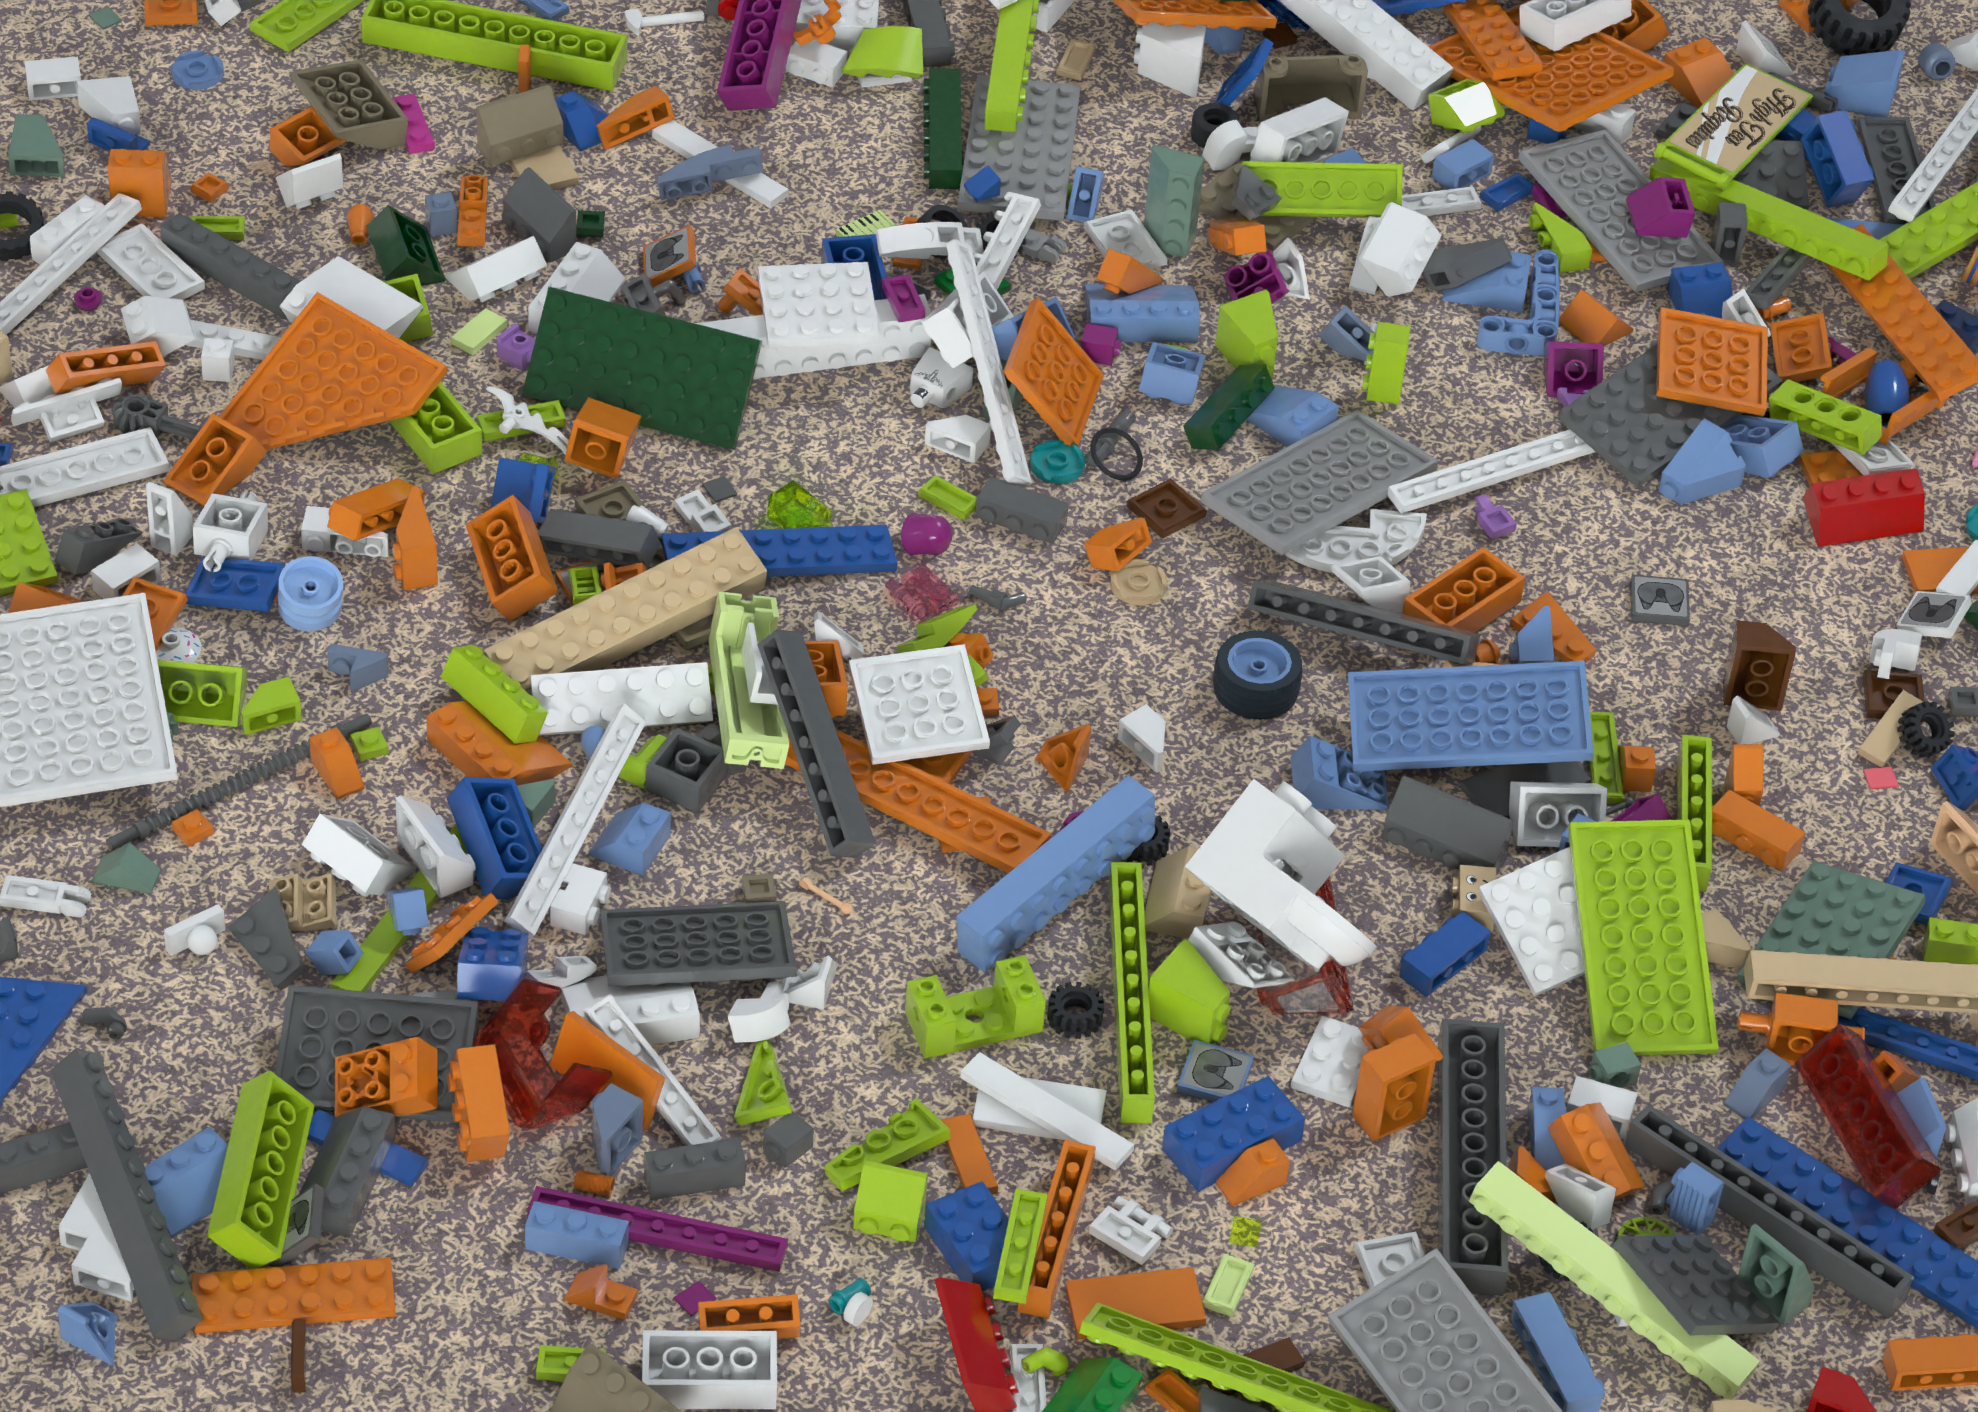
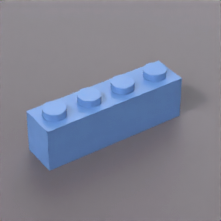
M1550 1291L1514 1300L1510 1320L1552 1399L1562 1412H1599L1602 1399L1605 1397L1604 1385L1600 1379H1596L1591 1370L1590 1359L1586 1353H1582L1574 1329L1569 1328L1564 1319V1312L1560 1303L1555 1302Z

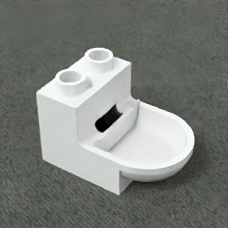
M1253 779L1186 864L1185 868L1234 911L1317 973L1323 970L1330 959L1341 966H1349L1371 956L1377 949V946L1355 926L1324 903L1325 901L1320 896H1315L1319 888L1345 857L1328 840L1337 826L1311 806L1312 803L1304 795L1285 781L1273 793Z

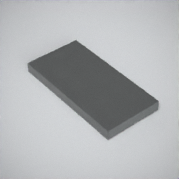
M1576 761L1498 765L1462 780L1460 789L1474 805L1510 819L1509 798L1511 781L1591 783L1592 779Z

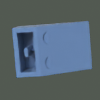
M1309 736L1290 757L1293 788L1304 795L1312 803L1311 806L1313 808L1347 810L1389 809L1385 770L1353 772L1352 751Z

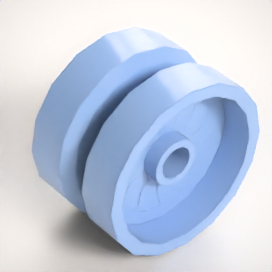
M307 556L290 561L282 569L278 579L279 592L277 602L278 612L285 623L297 630L318 631L329 627L339 618L342 610L343 578L334 564L323 558Z

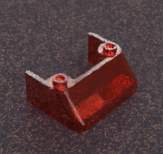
M525 978L479 1032L473 1047L495 1044L506 1109L516 1126L533 1130L582 1112L613 1074L610 1070L574 1062L563 1077L558 1080L540 1048L550 1034V1024L544 1013L560 995L562 990L558 986Z

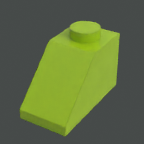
M290 677L259 685L241 711L244 735L302 720L301 700Z

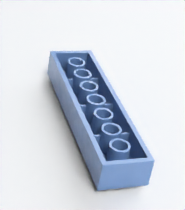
M1129 775L956 916L958 952L985 973L993 966L996 967V961L1004 960L1005 956L1012 950L1020 948L1035 931L1042 930L1053 916L1065 911L1071 901L1079 895L1085 894L1100 877L1107 876L1110 873L1111 862H1120L1127 859L1135 848L1152 838L1155 833V794Z

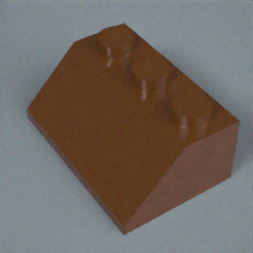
M1737 620L1723 678L1724 705L1731 706L1733 699L1739 696L1758 709L1782 711L1796 654V646L1767 623Z

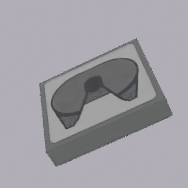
M1631 575V621L1689 626V579Z
M315 1183L291 1200L287 1233L281 1258L268 1263V1265L271 1267L284 1266L320 1241L324 1201L323 1187Z

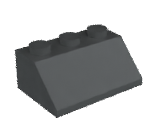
M530 167L526 168L503 199L502 219L506 226H511L518 233L521 240L534 236L543 257L551 263L566 256L576 243V210Z

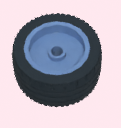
M1260 630L1244 631L1229 637L1220 646L1215 660L1213 686L1216 698H1218V701L1225 709L1243 718L1265 720L1281 716L1293 707L1300 692L1303 671L1301 655L1290 641L1272 632Z

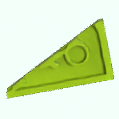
M770 1040L757 1041L734 1114V1119L740 1126L792 1113L791 1103Z

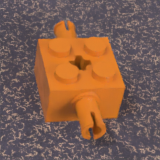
M1776 992L1771 1012H1768V1015L1740 1010L1738 1018V1030L1765 1033V1049H1769L1789 1064L1827 1070L1832 1047L1835 1043L1862 1048L1865 1038V1028L1837 1024L1838 1001Z

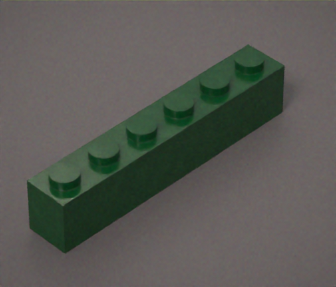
M929 68V79L923 80V94H928L924 95L923 111H928L924 112L923 128H928L924 129L923 145L928 146H924L923 161L929 162L924 163V179H929V189L960 190L962 176L961 70Z

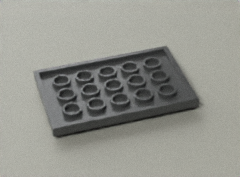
M785 901L600 910L608 986L628 987L630 985L643 984L657 986L663 983L690 984L703 981L719 983L724 980L752 981L762 978L780 980L787 977H796V963Z
M289 985L275 1074L315 1105V1111L320 1109L326 1112H335V1057L419 1037L438 1049V1109L413 1115L394 1116V1118L459 1123V1121L454 1122L452 1116V1103L455 1102L454 1092L448 1091L447 1073H450V1061L454 1060L456 1050L473 1047L479 1004L477 1001Z

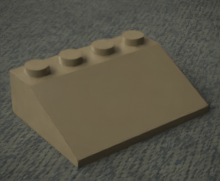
M362 59L290 72L289 77L336 138L380 150L405 145L408 118Z
M590 1342L569 1369L550 1412H682Z

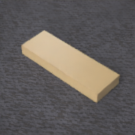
M1903 690L1860 746L1857 754L1880 767H1884L1902 743L1899 737L1903 736V733L1897 732V727L1902 725L1898 723L1899 718L1903 717L1901 714L1908 710V708L1923 701Z

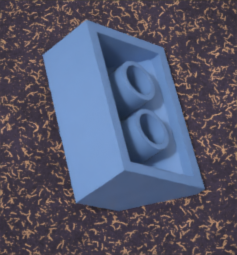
M210 1126L145 1166L146 1176L150 1186L155 1191V1199L166 1219V1226L171 1238L205 1218L213 1211L228 1144Z

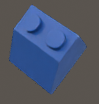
M1723 262L1671 269L1667 292L1676 310L1696 314L1704 312L1707 316L1722 318L1723 302L1733 296L1731 278Z

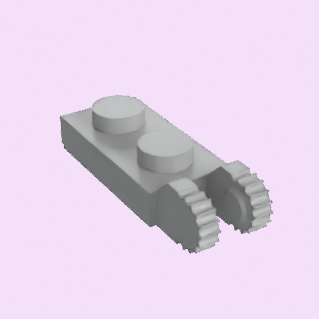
M1029 228L1025 237L1026 244L1022 245V253L1055 263L1059 259V254H1063L1066 251L1067 244L1057 236L1053 235L1050 237Z

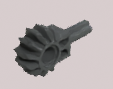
M141 391L134 395L128 392L127 397L120 396L112 409L113 423L115 428L121 430L122 434L151 427L156 438L159 437L162 431H166L193 440L202 428L199 425L168 416L167 404L154 400L151 394L143 396Z

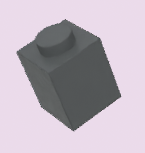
M793 1111L791 1114L784 1115L764 1130L763 1150L765 1155L771 1161H777L785 1168L813 1148L814 1128Z

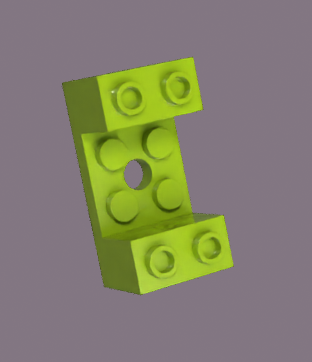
M1026 955L996 961L994 986L946 997L937 975L907 981L905 1014L924 1059L1043 1032L1046 999ZM971 1015H976L981 1017L982 1020L980 1022L973 1023L972 1021L966 1018Z

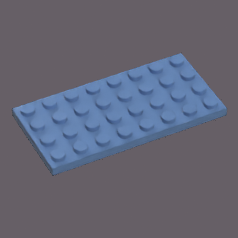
M1585 661L1348 672L1353 772L1593 760Z

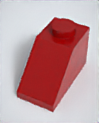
M1822 1366L1807 1412H1876L1854 1377Z

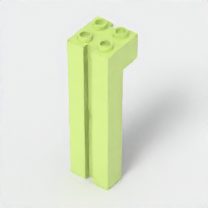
M718 591L708 643L724 763L748 765L751 759L759 760L760 767L784 769L789 749V739L778 705L750 702L742 656V646L748 622L754 623L757 642L762 641L777 629L779 613L776 597L753 595L752 601L741 600L742 594Z

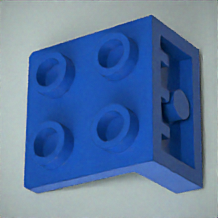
M500 458L490 509L514 495L531 512L534 522L543 523L548 513L556 467Z
M1952 744L1930 769L1953 805L1962 811H1966L1978 798V751L1970 747L1965 748Z

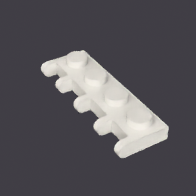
M1006 192L1004 199L1010 202L1006 211H996L994 218L1000 222L995 232H985L983 239L989 243L984 253H974L973 255L975 263H978L976 266L978 274L984 271L996 290L1041 207L1040 201L1037 198Z

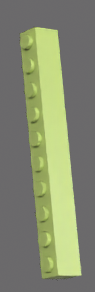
M1498 1161L1477 1183L1469 1202L1474 1205L1478 1212L1490 1217L1500 1225L1503 1231L1524 1243L1529 1251L1550 1263L1555 1271L1576 1283L1581 1291L1593 1296L1610 1313L1619 1316L1636 1333L1645 1336L1654 1343L1662 1353L1671 1356L1679 1362L1688 1373L1697 1376L1705 1382L1715 1394L1732 1400L1752 1376L1760 1360L1726 1334L1690 1336L1616 1250Z

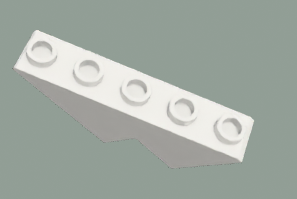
M89 1173L59 1224L60 1243L62 1246L79 1251L72 1263L73 1282L75 1285L132 1302L135 1289Z

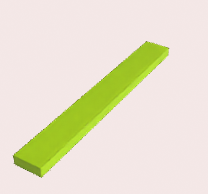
M455 824L449 833L456 835L461 849L465 854H468L458 827ZM419 870L406 888L419 887L424 889L428 913L439 896ZM390 909L361 944L360 948L364 954L348 974H338L331 983V989L366 992L410 936H403V931H396L394 929Z

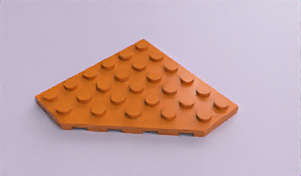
M316 292L219 417L254 436L265 450L414 415L449 370L441 362Z

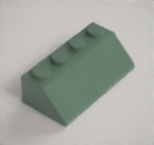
M1153 144L1144 227L1162 252L1172 256L1187 258L1196 240L1205 158Z

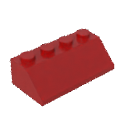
M1917 468L1816 482L1811 484L1803 496L1818 547L1924 531L1925 492Z
M943 1277L934 1279L962 1383L975 1412H1005L1016 1408L1017 1404L1014 1394L1019 1393V1389L1014 1375H1008L1006 1368L1012 1365L1006 1347L1000 1348L999 1341L1004 1340L999 1322H993L991 1315L997 1312L991 1295L985 1296L980 1284Z

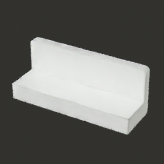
M748 622L742 646V656L750 702L778 705L757 646L759 642H757L754 623Z

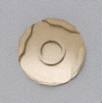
M1132 559L1119 571H1112L1110 588L1114 595L1123 602L1132 605H1148L1163 598L1167 590V576L1158 565L1157 568L1150 565V561Z

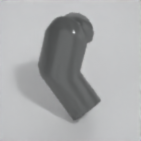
M1668 1176L1652 1188L1649 1213L1656 1215L1664 1213L1666 1198L1675 1187L1671 1184L1673 1176Z

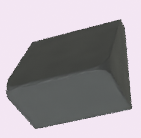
M4 917L0 922V963L19 957L17 939L8 917Z

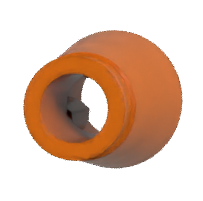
M364 204L353 205L347 213L351 242L353 244L367 243L369 232L366 226L374 219L371 208Z

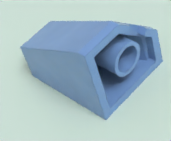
M1704 418L1662 472L1658 492L1682 505L1741 486L1746 464L1743 458L1736 456L1730 445L1733 440L1728 431Z

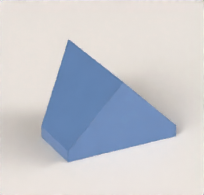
M1219 26L1217 29L1206 27L1204 41L1220 55L1236 53L1240 50L1246 27H1242L1241 30L1231 29L1227 26Z
M94 1302L60 1305L58 1318L61 1339L114 1367L115 1324L119 1316Z

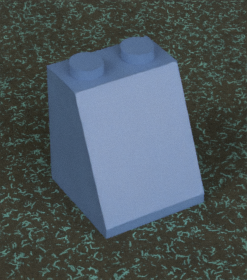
M1895 50L1841 56L1838 65H1832L1824 94L1838 99L1836 106L1838 109L1870 117H1888L1897 89L1905 51Z

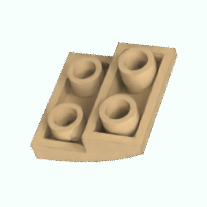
M298 873L269 881V891L276 887L281 893L283 900L281 902L284 911L288 915L291 931H318L336 927V880L332 873L302 881Z

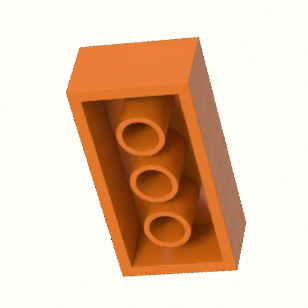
M514 495L465 524L491 603L509 622L558 593L531 512Z
M1482 547L1404 599L1402 614L1477 632L1521 602L1525 577L1488 549Z

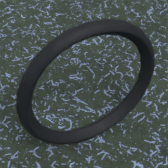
M1107 427L1097 431L1092 437L1090 443L1091 456L1094 463L1104 474L1116 480L1126 481L1140 473L1143 466L1142 452L1137 442L1128 433L1117 428ZM1107 433H1115L1130 442L1137 455V465L1133 472L1119 475L1111 472L1101 463L1096 452V443L1100 436Z

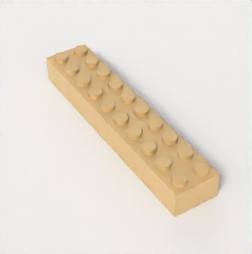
M735 527L484 649L483 654L492 662L500 665L503 672L510 678L518 681L521 688L531 695L529 679L531 675L600 670L713 614L718 591L742 594V600L764 589L767 569L739 529Z

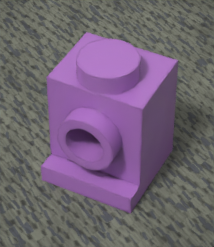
M515 323L497 336V357L523 371L529 366L535 338L519 330V325Z

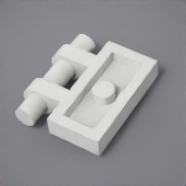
M1118 1196L1113 1207L1120 1211L1108 1205L1090 1224L1089 1234L1143 1265L1161 1244V1237L1157 1233L1168 1239L1173 1232V1227L1164 1223L1165 1219L1157 1214L1151 1215L1141 1209V1205L1132 1199L1128 1201Z

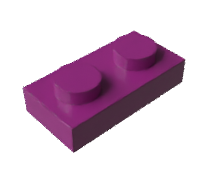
M909 274L882 279V288L898 323L925 318L924 305Z

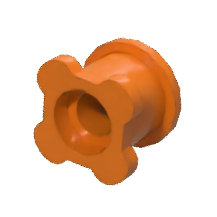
M1489 639L1482 640L1477 648L1475 662L1498 664L1500 658L1499 647Z

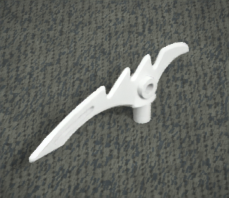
M495 387L486 388L487 391L496 395L503 404L504 413L502 418L504 421L499 425V430L502 433L507 434L512 428L528 429L548 438L566 454L569 440L556 427L546 429L541 415L535 413L533 416H530L527 404L524 402L514 405V397L511 394ZM580 467L581 469H583V470L586 471L587 473H589V474L592 473L591 470H588V469H586V468Z

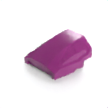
M1270 248L1265 253L1259 252L1254 254L1248 263L1233 266L1227 273L1223 274L1233 301L1267 290L1272 304L1290 292L1276 263L1274 253Z

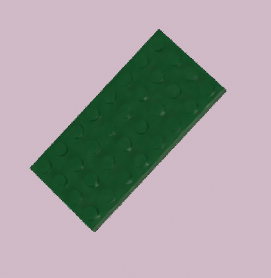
M548 286L522 395L547 402L559 400L560 405L581 410L589 397L641 415L640 426L735 450L762 340Z

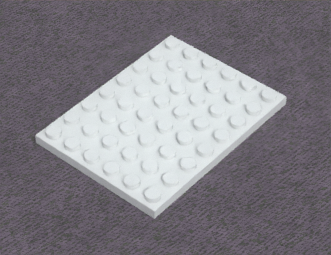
M145 593L0 614V807L178 780Z

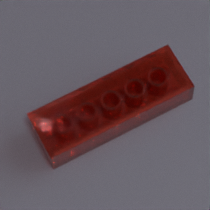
M1839 1023L1794 1063L1874 1198L1897 1209L1943 1170L1861 1035Z

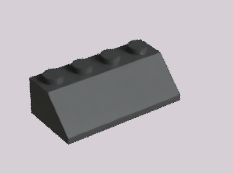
M1403 776L1385 818L1382 838L1394 845H1401L1413 850L1420 856L1437 860L1449 868L1459 870L1460 865L1496 868L1497 875L1507 858L1513 820Z
M363 1106L334 1118L300 1192L301 1194L315 1183L324 1188L322 1231L348 1238L351 1237L381 1171V1165L391 1143L395 1140L394 1114Z

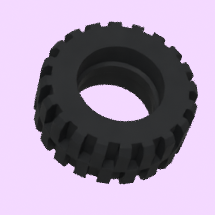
M1810 0L1808 5L1809 23L1811 27H1815L1813 32L1817 38H1822V43L1827 48L1832 47L1835 49L1834 52L1839 55L1842 53L1850 56L1889 51L1899 39L1910 17L1911 11L1909 8L1911 7V0H1861L1870 5L1876 12L1878 19L1865 20L1853 16L1843 7L1840 0Z

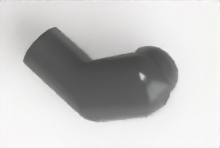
M111 1007L83 1010V1022L86 1025L103 1023L107 1027V1034L112 1039H120L127 1030L125 1019Z

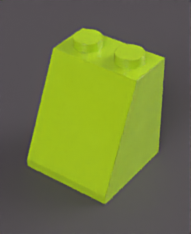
M1263 290L1220 305L1215 346L1235 369L1239 365H1266L1270 377H1273L1278 334L1269 292Z
M1184 938L1150 976V1018L1191 1041L1195 1039L1214 1044L1215 1042L1220 1043L1225 1038L1228 1031L1226 1021L1231 1011V1006H1229L1230 990L1192 943Z

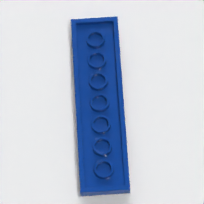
M887 525L739 530L767 569L766 577L897 571L898 562ZM727 531L664 533L661 537V545L665 561Z

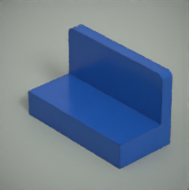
M94 117L87 122L89 143L105 150H145L150 146V140L136 134L133 135Z

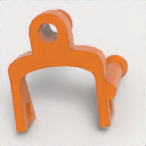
M823 0L829 8L824 16L821 14L815 15L814 18L817 22H814L811 18L808 21V28L800 32L794 30L793 39L800 46L806 45L814 39L819 44H826L835 37L836 32L832 26L842 16L839 11L841 6L837 0Z

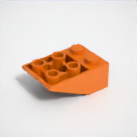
M413 1037L335 1057V1117L363 1106L391 1113L394 1116L413 1115L438 1109V1049L419 1037Z

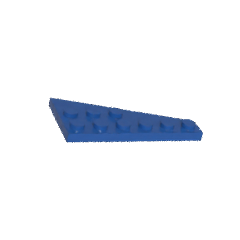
M0 977V1107L3 1105L2 1101L11 1089H15L21 1076L27 1068H31L55 1036V1031L64 1019L67 1020L71 1015L72 1009L77 1002L82 1000L87 994L86 985Z

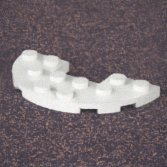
M1370 509L1369 528L1335 526L1285 555L1307 567L1333 573L1331 565L1381 556L1390 565H1394L1406 558L1419 544L1425 530L1427 514L1414 512L1401 514L1399 511Z

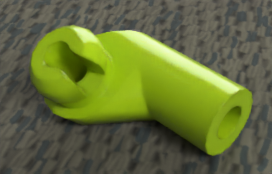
M1043 1347L1021 1359V1365L1028 1374L1044 1366L1049 1371H1054V1376H1062L1069 1367V1361L1065 1354L1050 1347Z

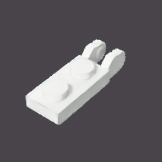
M8 875L5 878L0 893V906L57 914L63 913L65 916L80 918L85 916L87 908L84 903L90 901L91 891L83 887L67 885L64 882Z

